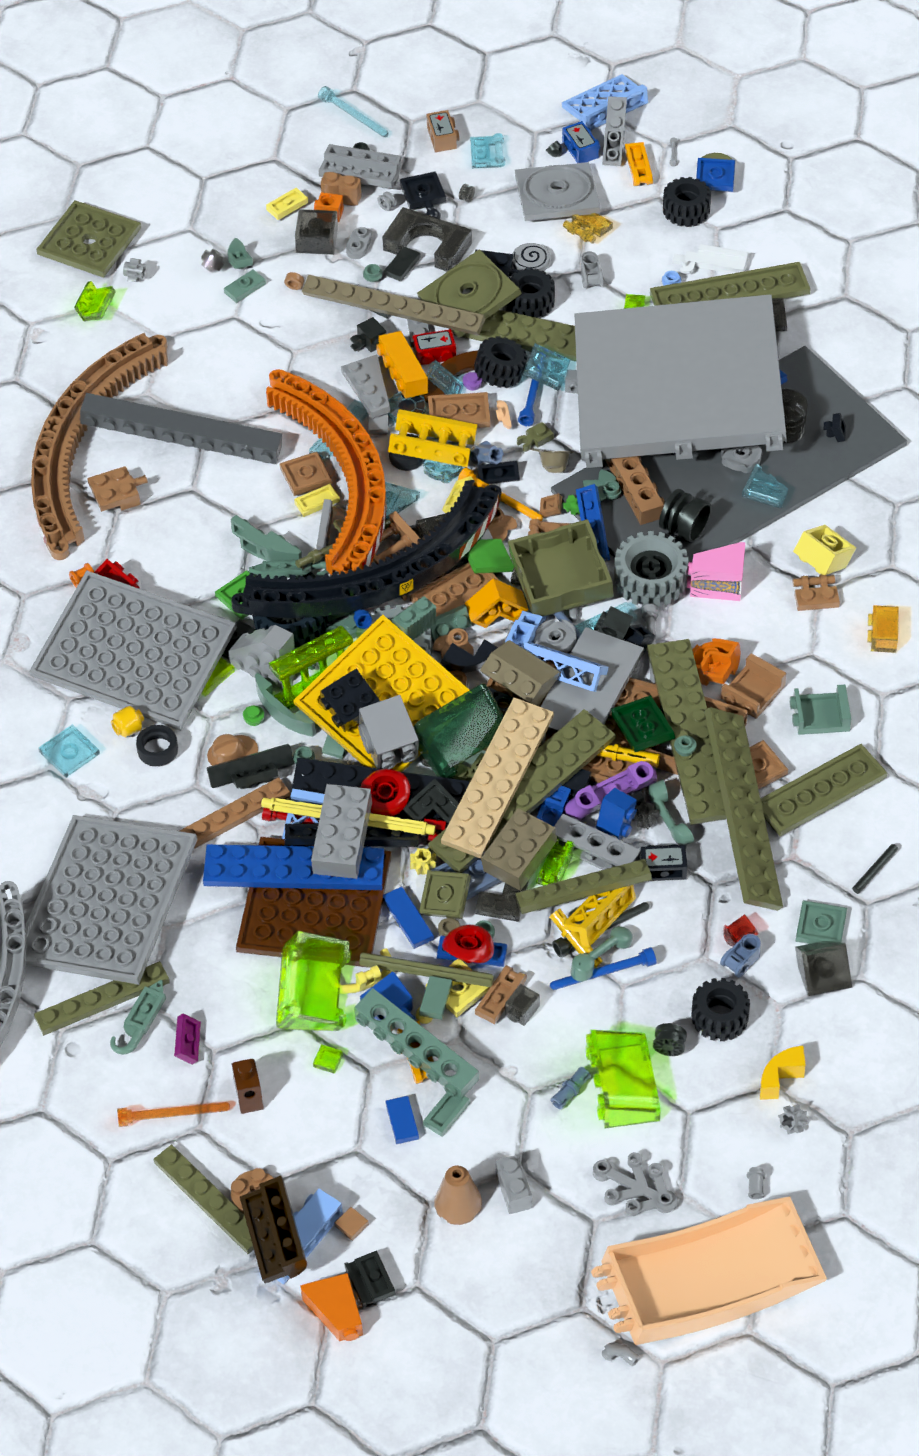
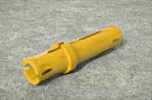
M620 744L608 745L597 755L612 758V761L622 760L633 763L644 761L656 768L660 760V754L645 751L634 752L633 749L620 747Z
M561 908L549 917L562 932V937H566L579 954H588L593 950L591 946L585 947L581 945L579 932L564 929L563 923L568 918ZM600 957L594 960V969L603 962Z

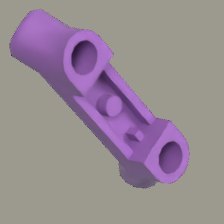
M640 761L628 766L627 770L592 787L589 785L579 790L575 797L565 804L566 814L580 821L588 814L600 809L603 797L612 789L617 788L627 795L656 783L657 773L647 762Z

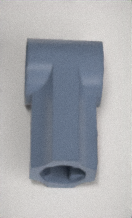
M484 441L470 449L469 458L476 466L482 463L498 464L502 461L504 453L502 448Z

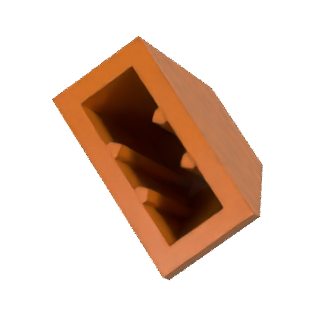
M348 1273L300 1285L303 1302L338 1341H352L363 1335L362 1322Z

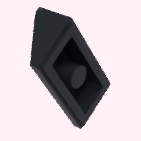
M517 460L500 462L498 464H482L476 467L478 479L487 484L520 481Z

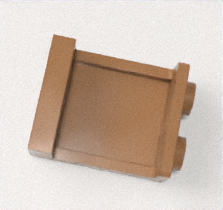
M751 653L746 658V666L729 685L724 684L722 686L721 699L727 704L748 710V715L757 719L785 687L787 673Z

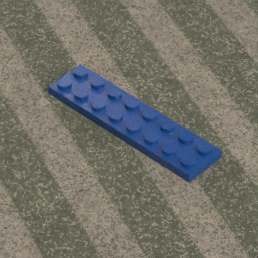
M207 844L203 885L216 887L382 890L384 848H363L358 878L354 879L313 874L311 859L314 847Z

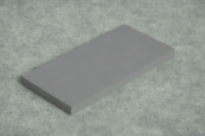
M585 627L570 655L608 666L607 675L600 676L596 692L556 680L541 705L542 708L554 712V717L547 732L556 734L583 709L604 725L611 713V709L614 708L644 653V647ZM572 666L562 669L566 678L576 675ZM587 672L582 675L585 684L591 685L594 674Z

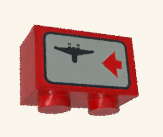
M451 329L413 335V350L420 365L444 362L456 356V344Z

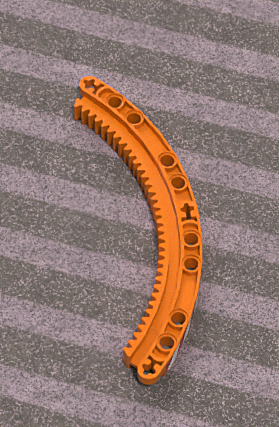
M280 369L273 370L269 374L271 387L268 386L266 388L268 407L274 406V410L280 409V413L286 412V416L292 415L293 420L298 419V423L303 422L304 427L308 426V430H313V434H317L318 438H322V442L326 443V447H330V452H333V456L336 457L339 466L342 467L344 477H346L349 492L347 516H345L343 527H341V533L338 534L339 538H336V544H333V549H329V554L325 555L326 571L331 575L333 572L338 571L340 575V571H344L347 574L348 569L356 572V567L362 570L364 565L370 567L381 542L387 509L385 478L379 454L367 431L342 403L323 389L299 376Z

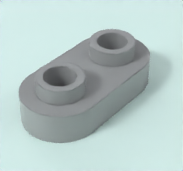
M359 227L352 232L346 246V253L349 258L361 259L365 256L371 242V231L369 229Z

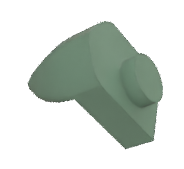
M234 238L228 248V262L235 269H244L246 266L253 265L252 257L245 250L243 243L238 238Z

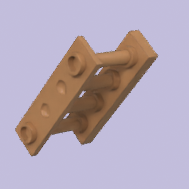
M396 511L389 515L391 524H389L390 527L383 531L381 542L393 534H399L401 540L377 556H374L372 562L377 565L378 560L384 561L387 556L391 557L392 554L397 553L404 547L410 546L412 548V543L417 544V540L420 539ZM407 595L401 597L404 601L408 599Z

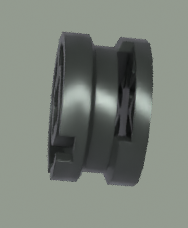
M671 1023L658 1025L655 1028V1039L653 1040L654 1050L666 1056L681 1055L685 1050L686 1030L679 1025Z

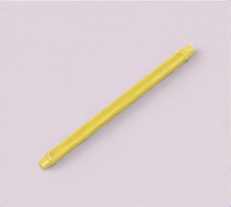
M273 797L271 799L263 798L261 807L270 808L272 811L320 818L322 805L294 802ZM370 813L368 826L399 830L420 835H434L436 825H430L427 822Z

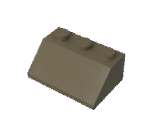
M508 640L491 652L480 669L483 674L526 702L536 706H540L561 674L560 671L511 640Z

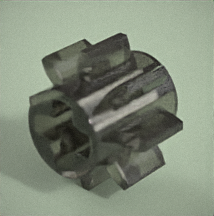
M213 248L210 252L205 250L201 256L203 260L201 265L212 273L215 269L220 271L224 266L222 261L224 256Z
M643 801L639 806H635L636 814L632 821H637L638 828L641 827L648 830L652 825H657L660 811L654 810V803L651 804Z

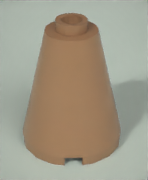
M455 1165L446 1171L435 1195L434 1206L440 1218H444L450 1224L462 1225L471 1222L480 1212L482 1198L468 1170L463 1166Z

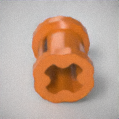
M85 563L84 567L76 571L69 572L70 580L76 588L86 570L94 573L89 563Z

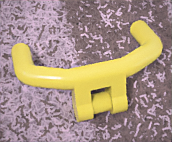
M387 948L380 951V955L392 957ZM375 965L366 972L356 973V984L341 985L334 971H329L326 976L335 992L348 994L357 993L374 986L392 971L383 969L380 972L378 966Z

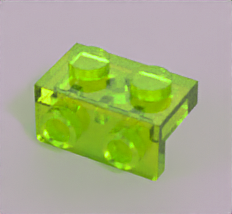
M88 281L74 308L83 321L102 319L116 291L112 286L96 288L92 281Z

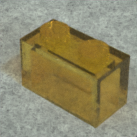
M873 605L872 614L868 613L867 626H871V630L867 632V643H871V651L896 653L899 607Z

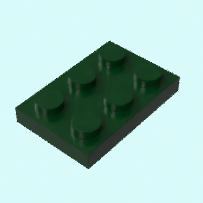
M651 695L611 709L612 717L634 752L675 739L673 729Z

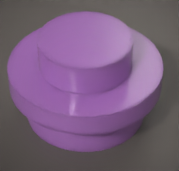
M469 372L463 376V385L466 389L474 391L480 388L482 378H479L476 372Z

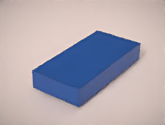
M404 1096L386 1100L385 1104L396 1144L419 1140L409 1097Z

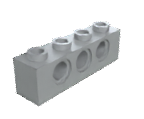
M562 814L554 826L557 842L553 847L599 869L605 870L640 860L641 850L633 844H627L618 840L615 836L603 833L594 826L586 825L575 817Z

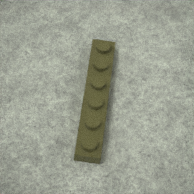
M642 859L515 894L522 914L649 881L652 880L646 860Z
M159 961L145 968L139 985L113 980L34 1013V1018L44 1036L138 997L144 987H150L160 980L163 981V986L169 984V977Z
M172 1144L154 1158V1163L247 1254L254 1250L245 1215Z

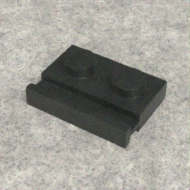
M377 1250L358 1257L353 1262L344 1263L346 1272L363 1308L372 1302L374 1304L396 1295L394 1286Z

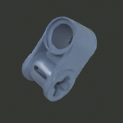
M754 934L744 935L732 948L726 951L720 960V965L727 966L735 972L737 978L742 977L760 957L761 941L759 937Z

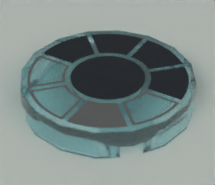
M398 392L388 400L390 405L388 416L395 423L399 409L425 414L427 411L426 401L421 395L405 399L402 392Z

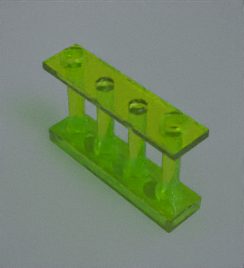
M341 625L269 662V669L279 681H282L283 691L275 694L274 697L288 709L295 706L293 700L328 667L326 658L334 653L337 654L338 658L345 651L344 648L353 643V637ZM318 662L320 672L309 677L308 667ZM300 672L301 681L291 686L290 676Z

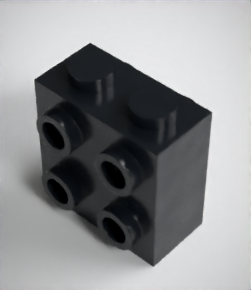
M357 668L320 691L321 699L319 700L325 711L329 710L333 715L331 718L338 728L341 726L344 732L359 724L360 708L380 702Z

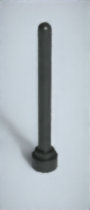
M643 902L624 911L606 930L647 911L649 904ZM560 937L552 942L554 951L559 957L569 954L573 947L567 938Z

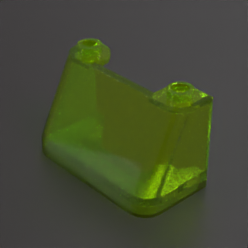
M297 931L285 943L281 955L276 1015L277 1028L285 1030L339 1031L345 1026L347 1017L343 1009L338 1008L341 968L346 963H349L351 958L349 941Z

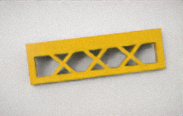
M634 885L589 896L563 923L564 929L579 932L581 945L590 947L636 899ZM596 908V909L593 910V911L586 912L587 910ZM584 920L581 924H576V923H575V922Z

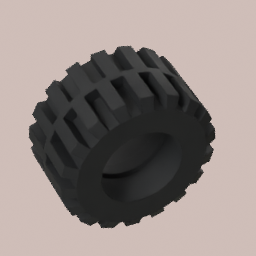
M680 177V179H674L673 182L667 184L663 192V214L667 220H670L673 224L676 223L677 226L685 225V227H689L690 225L696 226L697 223L701 224L704 222V219L708 218V214H710L711 192L705 182H700V179Z
M526 268V270H518V273H513L512 277H509L522 293L507 304L509 311L535 318L544 317L546 313L552 311L555 303V282L549 274L546 275V272L543 270H530V268Z
M500 336L495 338L489 337L488 340L485 339L479 346L474 370L477 376L482 378L483 382L499 388H509L510 385L515 386L516 383L520 382L528 357L525 349H522V346L517 344L516 341L509 340L506 337L501 338Z
M713 978L710 983L705 981L702 987L699 986L696 989L692 1000V1023L695 1024L697 1032L702 1031L701 1035L705 1038L710 1036V1040L713 1041L716 1038L720 1039V1041H725V1038L732 1040L735 1034L739 1036L742 1034V1029H746L749 1020L750 999H748L747 991H743V986L740 984L735 985L736 981L731 980L728 982L726 978H721V980L717 981L716 978ZM722 1005L728 1007L732 1011L725 1014H718L710 1010V1008L713 1006Z

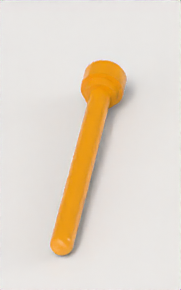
M467 467L460 472L458 480L471 476L475 480L474 486L484 488L489 485L478 479L474 471ZM501 492L502 502L531 519L543 520L541 514Z

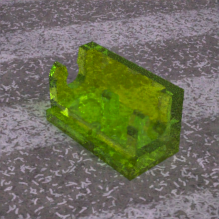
M557 838V842L550 850L538 874L536 884L544 886L562 880L573 857V842L567 840L563 847L559 844V839Z

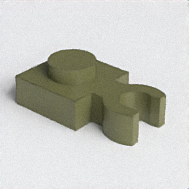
M540 422L527 429L526 435L519 436L517 438V445L525 443L523 451L527 452L532 445L538 448L553 440L554 433L543 422Z

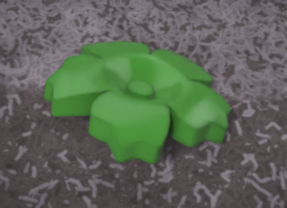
M568 495L566 503H563V508L567 512L571 511V515L580 514L577 498L574 495Z

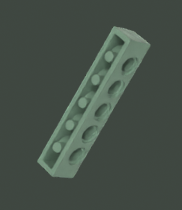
M374 988L354 1007L355 1019L361 1026H368L379 1040H385L391 1044L390 1047L394 1052L406 1056L413 1067L417 1069L420 1067L424 1070L426 1076L434 1083L439 1082L443 1085L444 1090L450 1096H457L461 1100L478 1082L479 1071ZM377 1015L385 1016L383 1020H376L374 1017ZM394 1029L403 1030L400 1034L392 1033ZM414 1042L420 1044L418 1048H412L409 1045ZM431 1056L438 1058L435 1062H430L427 1059ZM448 1070H453L456 1072V1074L453 1076H448L445 1074V1072Z

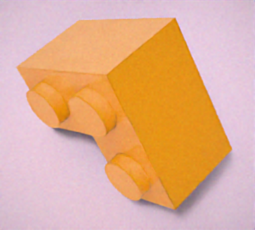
M494 578L465 602L471 622L484 628L488 627L499 616L515 622L520 617L522 611L527 612L529 610L522 590Z

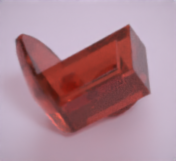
M745 914L729 926L726 924L723 926L724 939L732 947L746 934H759Z

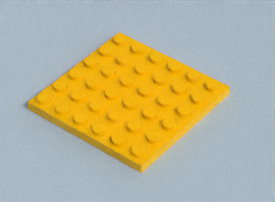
M382 615L301 692L293 702L364 767L376 768L371 753H367L358 729L359 724L346 732L343 731L341 726L338 728L331 718L333 715L329 710L325 711L319 702L322 689L357 668L380 701L400 695L419 740L418 757L439 737V734L444 732L445 728H448L476 700L477 696L387 617ZM413 761L395 764L391 769L403 772Z

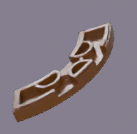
M478 350L456 355L440 364L434 370L435 373L433 374L432 372L428 379V393L424 394L425 403H428V396L445 395L450 385V382L446 384L449 381V377L451 381L455 376L458 377L466 372L473 371Z

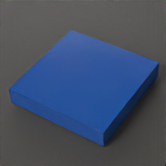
M698 158L696 178L700 179V182H705L710 190L733 192L735 160Z

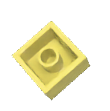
M822 525L803 531L793 552L799 556L800 560L813 566L816 572L827 575L846 568L856 547L828 526Z

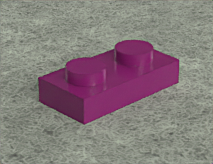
M184 1013L177 1017L174 1056L193 1065L198 1062L201 1022Z

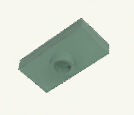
M252 269L226 286L224 293L237 303L264 286L266 279Z

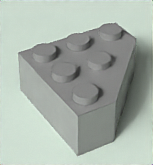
M273 625L266 630L262 628L255 630L252 634H242L229 650L230 664L238 670L241 669L249 673L254 678L255 674L259 673L272 684V687L283 690L297 673L293 633Z

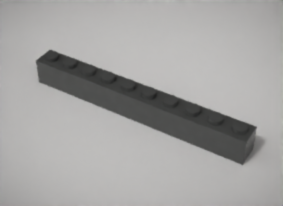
M86 393L80 409V424L262 461L264 463L277 464L282 447V433Z

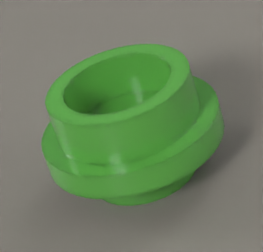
M249 706L243 711V719L248 725L257 726L264 719V711L259 706Z

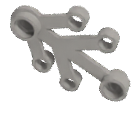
M637 1152L630 1153L627 1162L628 1166L632 1168L635 1180L612 1169L611 1164L605 1160H599L594 1164L593 1176L596 1180L603 1182L611 1179L629 1188L622 1191L608 1189L605 1192V1202L608 1205H616L620 1201L631 1199L626 1203V1213L630 1216H636L639 1212L657 1209L661 1213H669L676 1208L677 1197L672 1191L666 1189L662 1177L663 1167L661 1164L652 1163L648 1170L649 1176L654 1179L656 1190L648 1187L641 1167L642 1156ZM635 1158L639 1161L634 1163L631 1161V1159ZM599 1167H605L607 1169L600 1170ZM658 1169L660 1172L653 1173L652 1170ZM614 1195L616 1198L609 1199L608 1196ZM645 1196L650 1200L639 1203L632 1198ZM666 1198L669 1199V1201L663 1202L661 1199ZM636 1206L637 1209L631 1210L629 1207Z

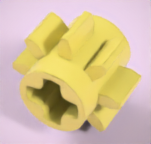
M417 848L415 854H410V869H415L417 875H425L428 870L436 868V854H431L429 848Z

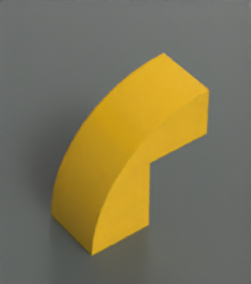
M803 1046L783 1050L768 1062L761 1078L760 1100L779 1098V1079L804 1078L806 1064Z

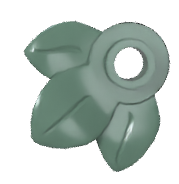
M600 470L598 480H583L584 487L592 484L598 487L600 501L616 499L621 495V487L616 482V477L606 470Z

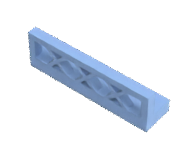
M524 643L523 649L534 654L537 658L541 659V657H544L545 659L542 660L544 662L554 661L556 670L561 672L557 679L559 681L596 692L600 676L607 675L608 666L536 643ZM572 666L576 675L566 678L562 669ZM587 672L594 674L591 685L585 684L582 678L583 674Z

